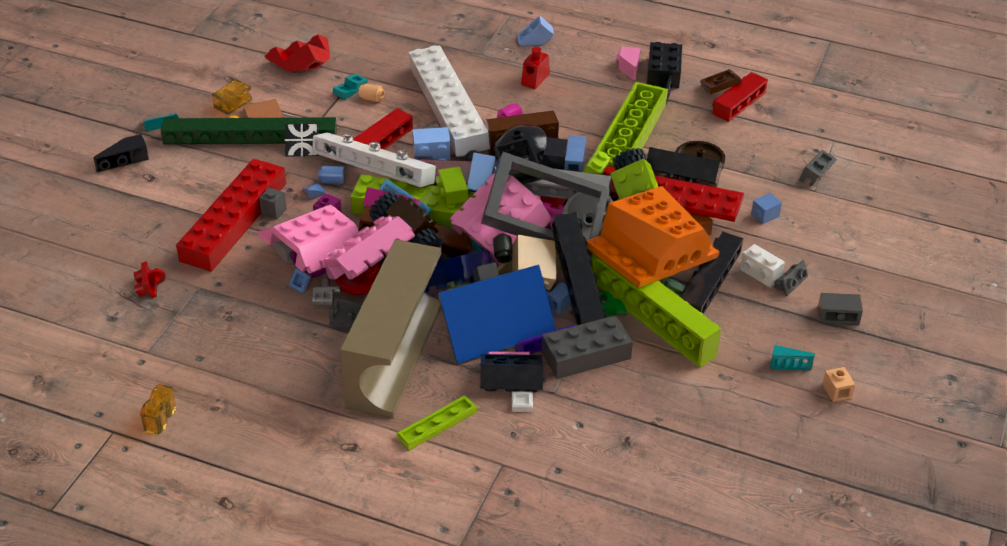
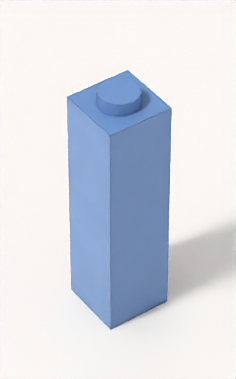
M569 135L564 170L583 172L586 136Z

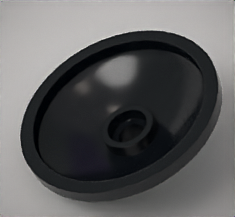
M521 124L503 132L497 139L495 146L529 137L538 157L546 148L547 137L540 127ZM528 154L517 156L530 161Z

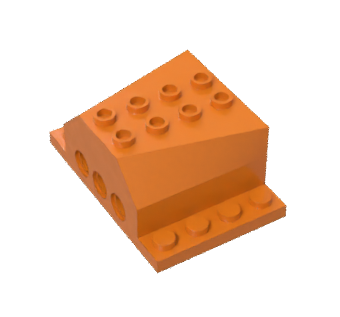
M663 186L609 203L600 236L586 240V248L638 288L716 259L719 255V251L711 245L712 240L704 228Z

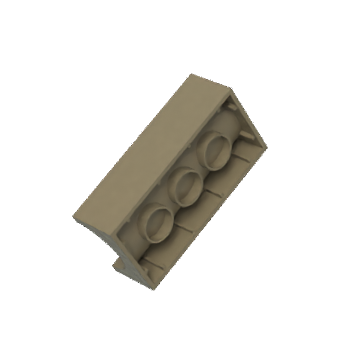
M394 240L340 349L345 406L347 409L394 418L442 308L440 300L424 293L441 256V248Z

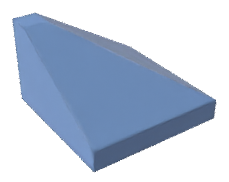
M319 182L302 187L309 200L323 196L326 193Z

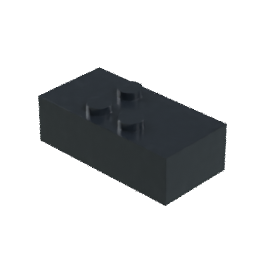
M649 147L647 162L651 165L653 172L664 174L671 179L678 180L683 178L686 179V182L696 183L697 181L718 186L722 170L720 161Z

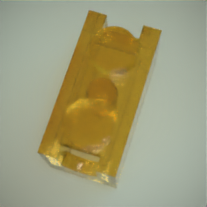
M238 79L232 81L212 94L214 108L227 115L231 114L252 100V96L249 93L251 86Z

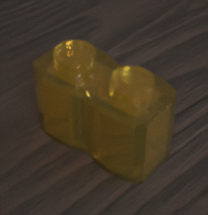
M158 384L151 391L150 399L143 404L140 411L145 432L160 434L166 428L167 419L174 414L177 407L173 387Z

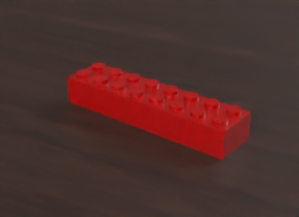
M253 158L176 244L179 262L212 272L260 216L259 197L269 187L281 191L286 185L285 168Z

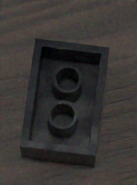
M650 42L647 74L648 85L659 87L669 75H672V88H679L682 44Z

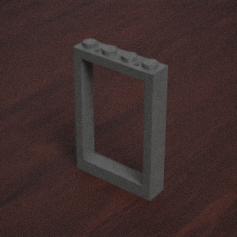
M505 152L502 153L481 224L516 236L523 235L555 241L552 230L498 212L511 168L599 198L589 239L600 236L602 222L604 223L606 215L605 207H608L611 196H609L610 188ZM586 248L587 254H590L592 257L593 253Z

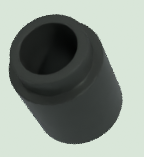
M504 233L498 234L493 238L494 256L499 263H508L512 260V238Z

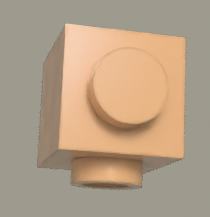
M845 367L826 370L822 385L832 402L852 399L855 383Z

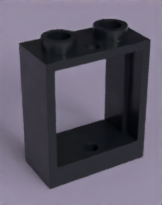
M529 137L494 146L497 162H499L502 153L505 152L514 156L528 154L530 161L540 164ZM513 169L508 174L515 177L523 185L542 180Z

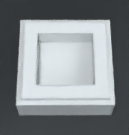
M512 391V412H533V391Z

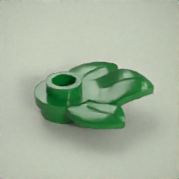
M600 291L601 297L606 299L601 301V306L605 310L607 318L616 314L626 315V307L621 300L613 298L607 291Z

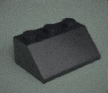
M481 354L480 389L489 392L496 391L497 389H505L508 392L517 391L518 389H526V391L533 392L543 390L542 355Z

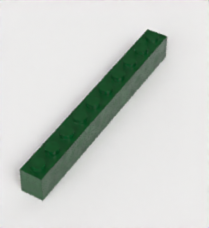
M336 117L164 118L161 136L163 145L285 144V124L318 123V134L328 132L337 135Z

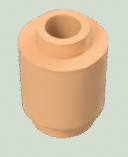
M364 84L359 88V97L363 100L380 102L384 98L385 91L382 86Z

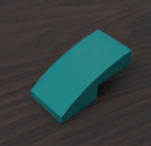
M358 74L345 77L344 84L333 87L332 93L342 99H347L359 92L360 86L367 84L368 79Z

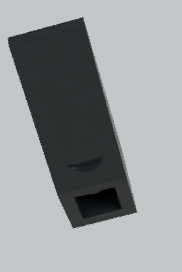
M142 134L123 138L95 155L93 159L96 172H101L149 160Z

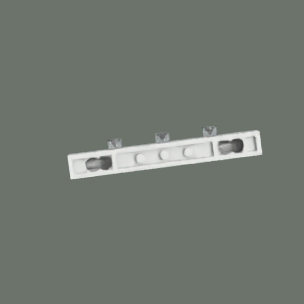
M327 132L313 136L312 153L418 187L434 184L436 166L409 158L407 151L398 150L396 154L380 149V143L370 142L369 145L353 141L352 134H343V137Z

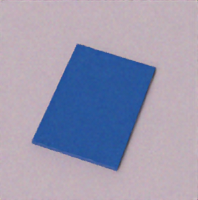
M539 264L438 293L456 363L481 357V354H489V352H497L514 347L520 340L556 330Z

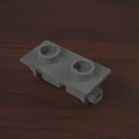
M802 260L799 264H793L784 273L785 276L775 280L774 287L777 290H784L785 295L788 296L808 277L805 261Z

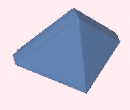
M295 268L289 286L301 293H305L311 275Z

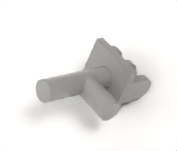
M323 278L321 287H313L312 304L334 305L333 294H340V286H329L330 280Z

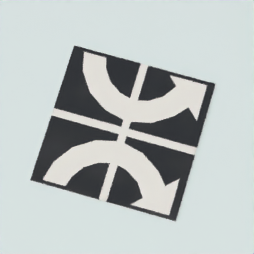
M318 123L285 124V156H319L312 153L313 136L318 135Z

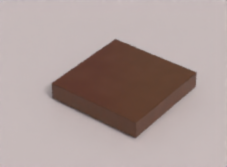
M730 69L700 80L701 86L710 94L742 83L741 78Z

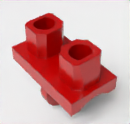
M147 261L142 262L141 270L133 272L134 279L138 283L134 285V290L139 297L149 294L151 298L157 297L156 285L164 282L166 278L165 272L158 268L150 270Z

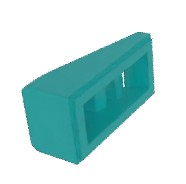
M774 345L770 369L812 370L815 353Z

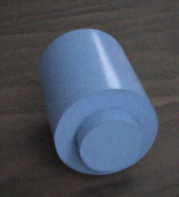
M322 166V169L318 171V179L323 184H344L345 167Z

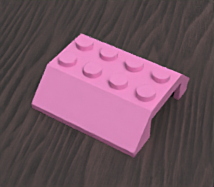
M494 173L485 182L487 186L482 185L473 194L475 198L470 197L461 206L463 211L458 210L450 218V221L455 231L460 235L464 231L489 253L490 257H492V263L496 262L498 267L502 263H499L494 256L493 238L498 234L504 233L511 236L513 244L517 236L481 224L495 176ZM508 175L498 212L545 228L552 218L542 201L515 177Z
M328 205L259 231L258 236L269 245L283 241L297 253L295 266L302 272L307 270L311 274L321 268H325L324 259L328 257V252L335 248L340 249L343 247V242L351 237L356 238L359 236V231L354 222L332 205Z
M389 215L385 218L382 216L374 221L375 225L370 228H363L358 232L359 236L347 239L343 242V247L340 249L335 248L327 253L328 257L324 259L328 278L337 279L344 273L348 279L358 277L369 269L366 264L372 267L384 258L382 253L387 256L395 239L408 242L414 238L415 235L412 228L399 216L391 217Z

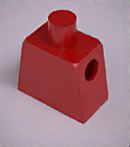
M533 47L531 54L524 60L521 85L536 90L550 74L549 55L541 52L540 47Z

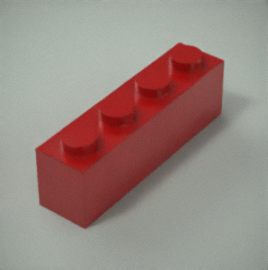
M750 72L741 79V84L726 90L713 101L712 114L730 122L766 93L768 79Z
M396 108L352 140L385 150L413 130V115Z

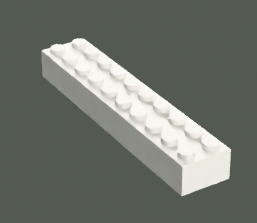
M434 45L429 48L416 49L409 52L411 70L440 126L448 127L450 145L456 157L466 155L471 150L480 152L490 149L489 132L441 46Z

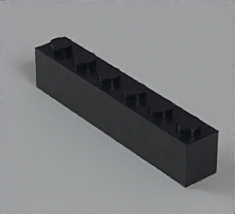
M576 212L555 215L550 225L576 324L581 325L607 318L606 312L601 306V293L597 291L596 274L591 269L592 259L590 254H587V241L585 236L582 235L581 219L578 218Z
M722 231L719 238L716 237L713 242V247L719 251L718 258L700 264L698 271H694L691 282H687L684 293L680 294L679 297L704 315L741 254L744 238Z

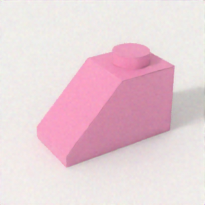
M621 46V51L617 52L616 62H619L618 69L632 80H636L641 48Z

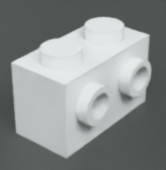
M754 244L743 252L740 270L771 288L775 284V280L783 275L785 262Z

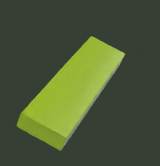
M464 395L397 432L396 438L410 451L477 413V406Z

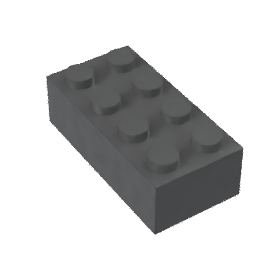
M617 315L542 334L541 352L556 379L631 359L633 341Z

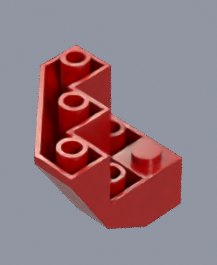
M317 34L307 43L294 41L287 49L274 47L264 57L292 73L317 69L330 58L328 39Z

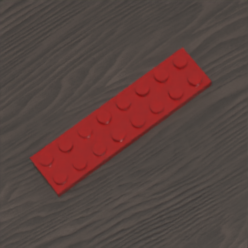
M607 166L602 175L611 176L610 173L614 172L615 168ZM655 176L658 187L663 186L688 213L735 222L744 199L743 192ZM612 180V192L610 196L612 198L619 199Z

